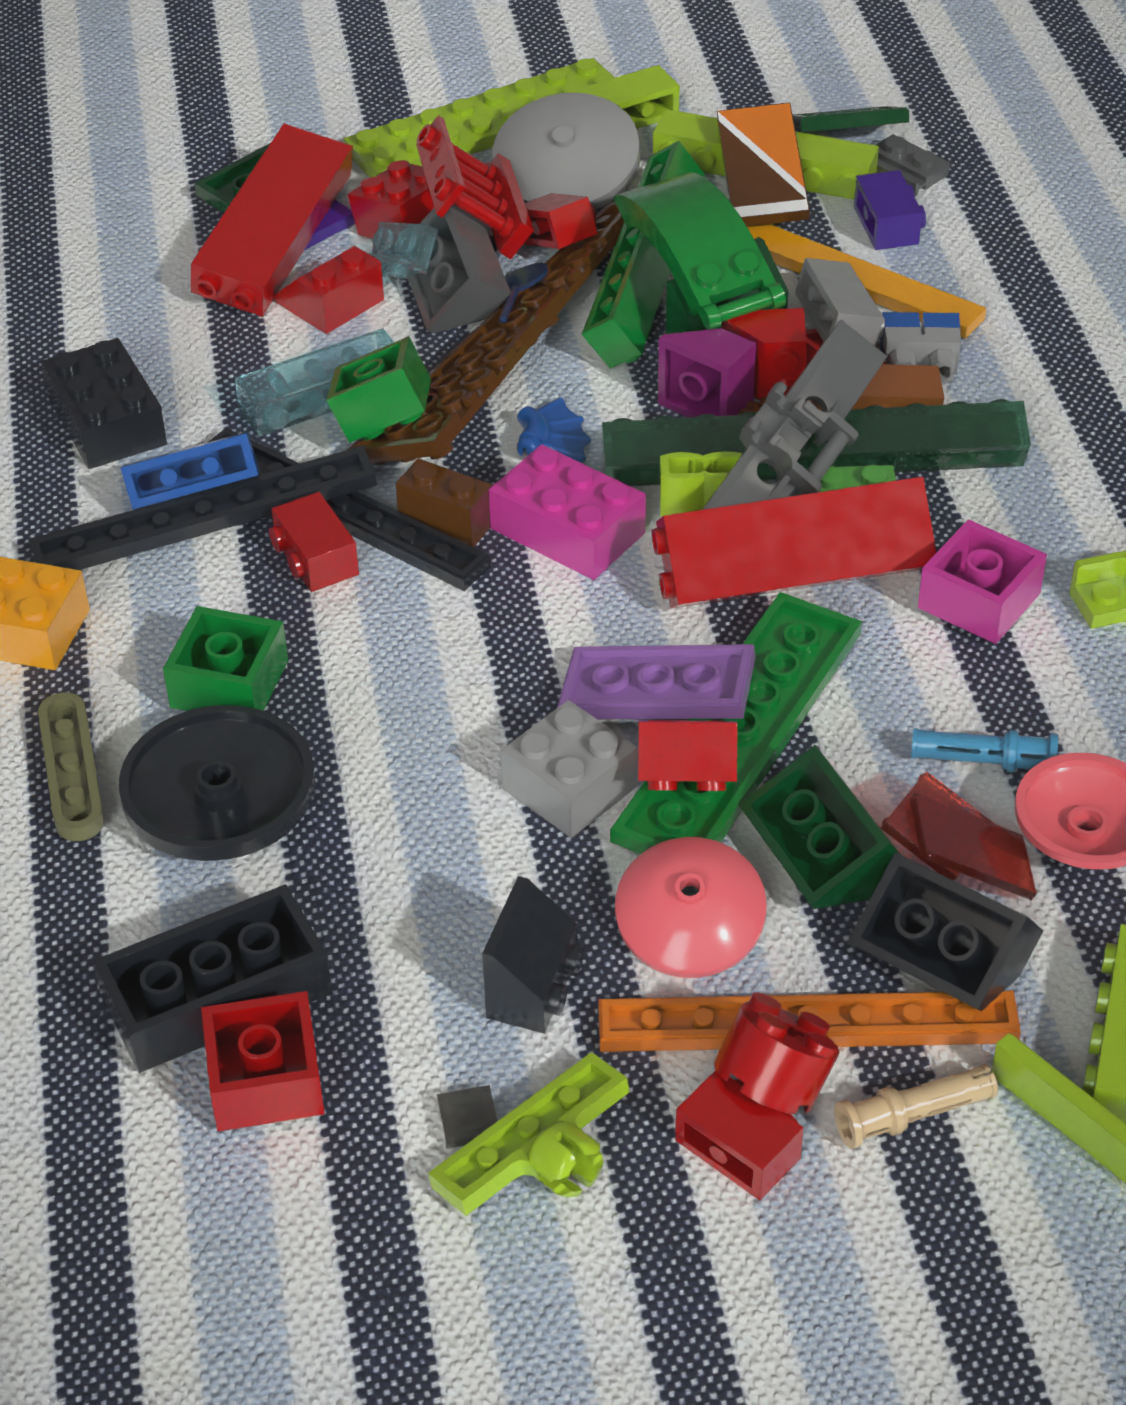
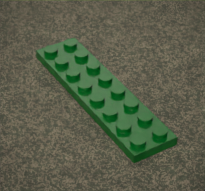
M779 592L743 643L754 645L756 656L744 718L689 719L737 722V782H726L725 791L697 790V781H677V790H648V781H644L611 827L610 842L638 854H642L647 849L663 841L681 837H701L722 842L742 812L738 804L757 790L861 635L862 621Z

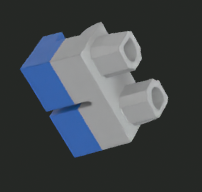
M882 312L885 328L880 338L879 346L880 351L887 356L885 359L887 364L939 366L941 382H951L953 380V375H957L961 346L959 313H923L920 328L919 313Z

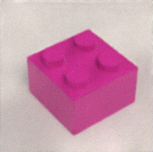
M968 519L922 568L917 608L997 644L1040 595L1047 554Z

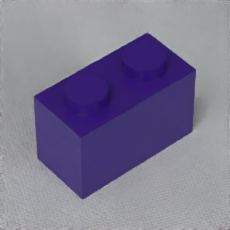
M896 170L856 176L854 209L874 249L881 250L918 245L921 228H925L926 225L925 210L922 205H918L914 198L913 187L911 184L906 183L901 171Z

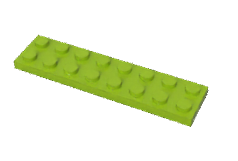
M594 58L581 59L577 63L562 68L550 69L546 73L531 78L519 79L515 83L500 88H491L484 93L469 98L457 99L453 103L435 109H426L419 114L404 119H395L388 124L373 129L361 130L357 134L343 138L345 144L353 146L352 159L369 177H376L387 170V166L395 161L406 160L410 164L422 166L416 146L417 137L422 128L427 124L431 125L439 115L445 120L451 143L471 155L492 148L503 124L523 106L546 96L565 93L615 77Z

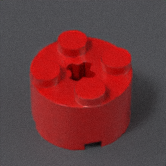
M754 992L750 1000L741 1005L714 1059V1067L726 1082L731 1073L743 1081L744 1084L740 1092L750 1099L788 1114H796L801 1105L806 1114L811 1111L839 1056L838 1046L826 1035L830 1026L826 1021L812 1013L801 1012L800 1016L781 1009V1004L774 998L760 992Z

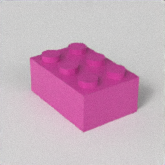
M542 444L489 489L490 529L592 580H595L645 534V493Z

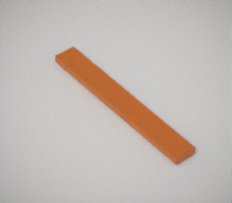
M1014 990L1003 991L982 1012L944 992L768 995L781 1004V1009L800 1016L801 1012H809L826 1021L830 1026L826 1035L838 1047L996 1044L1008 1033L1014 1035L1019 1040L1021 1035ZM751 996L598 999L600 1052L719 1050L741 1005L749 1001Z

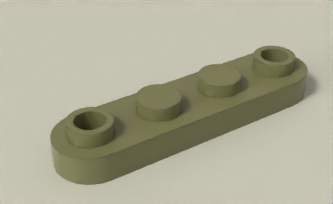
M68 692L57 693L43 700L38 708L52 814L56 831L62 838L69 841H84L97 835L104 825L85 703L80 696Z

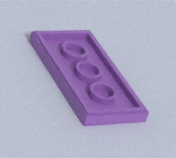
M754 645L574 647L557 708L567 700H570L596 719H743L756 658Z

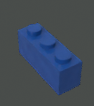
M248 432L121 467L132 509L247 479L260 473Z

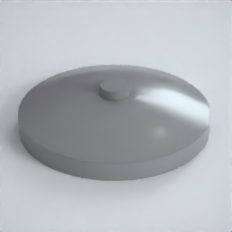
M586 93L554 94L523 106L503 124L495 138L492 151V160L498 153L510 160L525 203L550 193L588 196L589 202L595 210L614 200L615 195L625 191L637 173L641 156L638 132L630 116L615 103Z

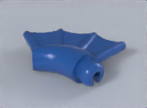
M558 398L537 410L526 406L519 411L517 420L524 429L517 443V451L520 456L524 452L529 455L542 444L580 463L586 461L584 448L591 443V438L582 429L581 423L584 421V418L569 410L563 398Z

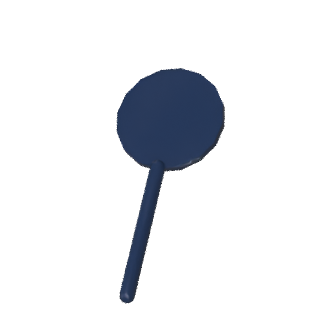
M534 263L524 266L505 277L511 294L508 296L499 317L501 323L507 321L518 293L528 289L545 277L548 272V267L545 263Z

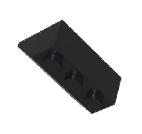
M895 852L853 930L848 943L982 1012L1020 977L1044 930L1028 916Z

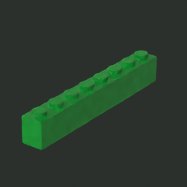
M677 141L649 156L638 188L688 172L697 173L703 177L705 174L681 142ZM625 222L582 331V336L610 369L624 362L627 364L632 363L643 354L644 345L649 331L653 327L652 323L656 311L661 304V297L671 272L651 241L637 228L628 229Z

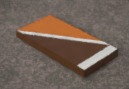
M791 103L717 111V123L729 201L746 226L809 220L810 209Z

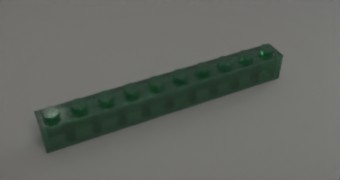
M997 399L989 403L968 404L963 401H956L947 405L926 406L921 403H914L906 407L884 408L873 405L864 409H851L844 420L858 432L859 436L852 445L844 447L832 466L893 465L895 473L1024 466L1031 446L1024 401ZM744 412L731 416L702 414L691 418L660 416L651 420L619 418L611 422H602L601 450L603 474L628 486L660 485V456L675 452H690L703 456L714 452L743 453L746 447L739 438L741 430L747 421L757 413ZM815 433L811 435L800 450L802 454L797 460L805 469L810 467L827 443L826 441L820 447L813 443L817 436ZM766 463L758 464L757 474L761 480L777 479L776 471L771 465Z

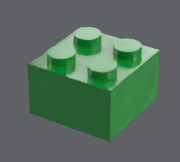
M408 336L335 367L326 401L349 443L360 438L367 441L376 438L384 432L385 428L398 422L401 425H406L420 418L423 412H425L431 377L411 338Z
M196 606L163 667L170 708L189 711L207 706L237 705L264 711L288 663L283 621Z

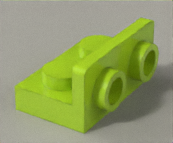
M1126 550L1077 560L1074 564L1069 594L1091 629L1126 622Z

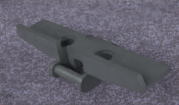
M840 320L788 392L784 395V392L787 390V386L784 383H775L757 414L751 417L744 425L739 438L746 449L702 510L789 497L795 487L804 494L819 492L822 488L820 481L844 447L852 445L858 438V432L844 419L887 356L843 320ZM809 400L816 402L822 411L818 410ZM815 433L817 435L813 440L815 445L820 447L826 441L827 443L806 470L797 460L802 454L800 450L811 435ZM766 463L775 469L777 480L774 484H767L758 477V464Z

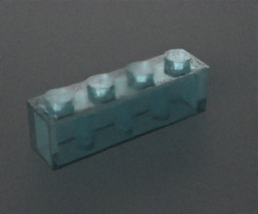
M382 328L235 377L239 411L258 437L328 414L332 410L326 399L335 367L394 343V341Z

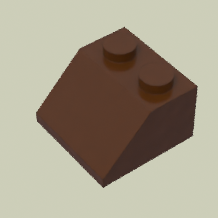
M419 458L395 483L397 510L474 548L490 529L489 489L493 484Z

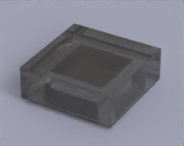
M490 1085L437 1094L446 1149L465 1146L497 1122Z

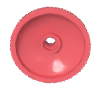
M1067 753L1038 763L1024 775L1016 792L1015 816L1021 831L1037 849L1059 862L1079 868L1103 870L1126 866L1125 762L1094 753Z
M701 837L670 839L644 851L624 872L615 898L617 926L629 950L650 968L681 978H701L715 975L739 963L751 952L758 942L766 920V894L763 883L752 864L730 846ZM689 886L699 890L693 896H687L681 891Z

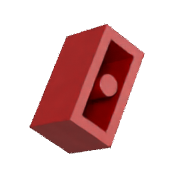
M550 193L525 203L534 228L532 234L524 242L525 245L560 249L598 234L595 225L596 212L593 205L589 202L588 196Z
M320 492L271 508L274 527L269 528L271 542L278 553L283 551L286 555L293 576L296 579L301 577L311 592L359 575L356 542Z
M715 1070L676 1109L675 1141L761 1201L801 1159L804 1127L798 1124L791 1114L764 1106L742 1094L740 1090L744 1084L743 1081L729 1077L726 1082Z

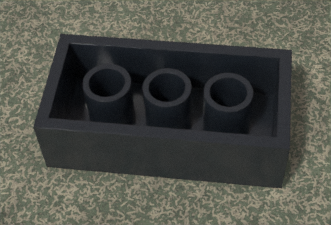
M286 884L93 960L101 998L138 1073L205 1046L201 1007L303 991L308 992L310 1003L332 994L328 955Z

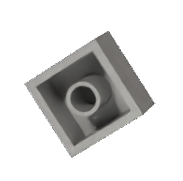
M567 700L501 749L503 790L570 838H573L638 786V747L570 700Z

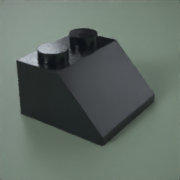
M517 877L482 953L486 1018L545 1034L552 1016H560L564 1009L568 992L566 983L569 976L576 977L583 962L584 947L578 946L577 923L525 877Z

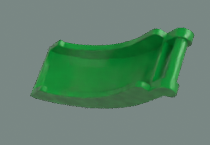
M688 172L614 196V201L627 228H637L651 241L670 269L692 314H699L707 330L721 327V322L767 307L777 309L786 305L784 290L781 284L775 281L746 224L726 196L705 177L697 173ZM755 290L760 292L719 306L714 304Z

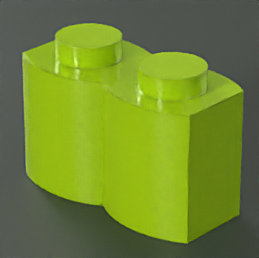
M675 452L660 456V516L702 510L742 453L714 452L703 456L690 452Z

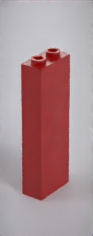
M283 123L192 261L191 293L263 317L274 300V295L278 293L310 242L312 234L349 179L352 168L353 146Z
M924 477L665 515L656 521L657 528L652 529L653 549L656 555H662L664 572L659 573L660 591L663 599H669L671 609L922 570L936 554Z

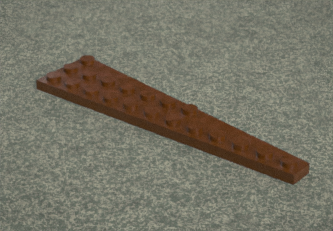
M608 203L596 215L595 225L598 234L560 248L545 263L548 267L547 274L533 286L518 293L505 323H501L499 317L507 299L429 372L431 377L425 412H423L420 418L406 425H401L400 422L391 425L374 439L364 441L360 438L347 450L364 446L370 463L373 466H379L387 461L395 460L407 463L422 457H430L434 460L450 453L453 450V440L529 348L538 341V337L543 331L559 321L558 313L616 244L624 224L616 203Z

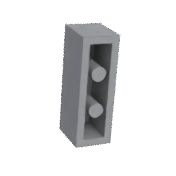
M805 258L795 294L823 342L837 323L843 320L875 346L877 339H880L883 335L885 320L850 263Z

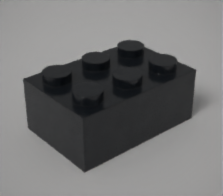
M119 338L100 341L95 345L72 352L60 353L55 357L41 361L48 399L88 469L167 445L161 405Z

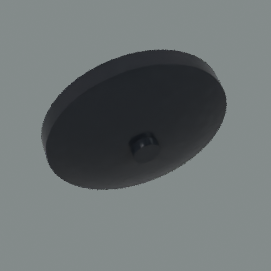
M216 705L196 708L162 721L146 732L133 745L123 762L119 776V793L123 812L134 832L147 844L159 851L175 857L198 861H218L242 857L277 842L288 834L303 818L311 804L315 789V774L311 751L301 734L278 716L256 708L237 705Z

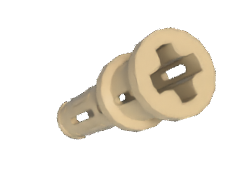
M983 1064L962 1073L953 1074L901 1091L889 1087L877 1090L874 1097L854 1103L847 1099L836 1102L834 1106L836 1126L845 1145L850 1149L860 1147L863 1140L883 1133H888L891 1136L902 1134L907 1129L908 1123L957 1109L974 1102L995 1098L998 1095L996 1077L994 1073L984 1076V1074L990 1073L991 1068Z

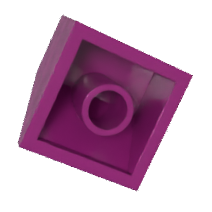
M722 328L663 334L659 338L658 404L727 434L737 424L739 410L746 408L748 401H753L756 343Z

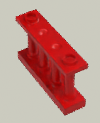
M438 115L431 125L427 124L422 128L417 137L416 144L436 214L443 218L452 205L457 206L491 227L498 252L512 259L532 234L534 228L510 160L498 153L491 163L481 162L451 143L445 120Z

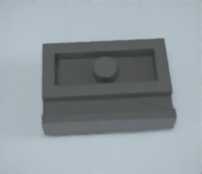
M892 134L876 144V146H879L877 173L900 170L906 183L912 185L914 197L918 195L919 189L926 190L949 175L950 162L936 156L931 151L924 150L906 141L903 137Z

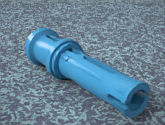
M913 728L911 758L913 759L927 758L958 762L1002 764V769H1005L1006 772L1014 773L1016 768L1031 769L1038 763L1057 756L1058 734L1050 733L1047 738L1021 736L1017 730L1005 732L1004 736Z

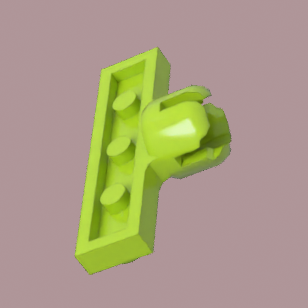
M589 1053L428 1172L431 1188L465 1216L522 1175L534 1176L561 1197L581 1195L582 1189L567 1178L571 1175L584 1186L591 1187L597 1180L603 1167V1157L599 1151L600 1143L581 1129L630 1092L627 1077L594 1053Z

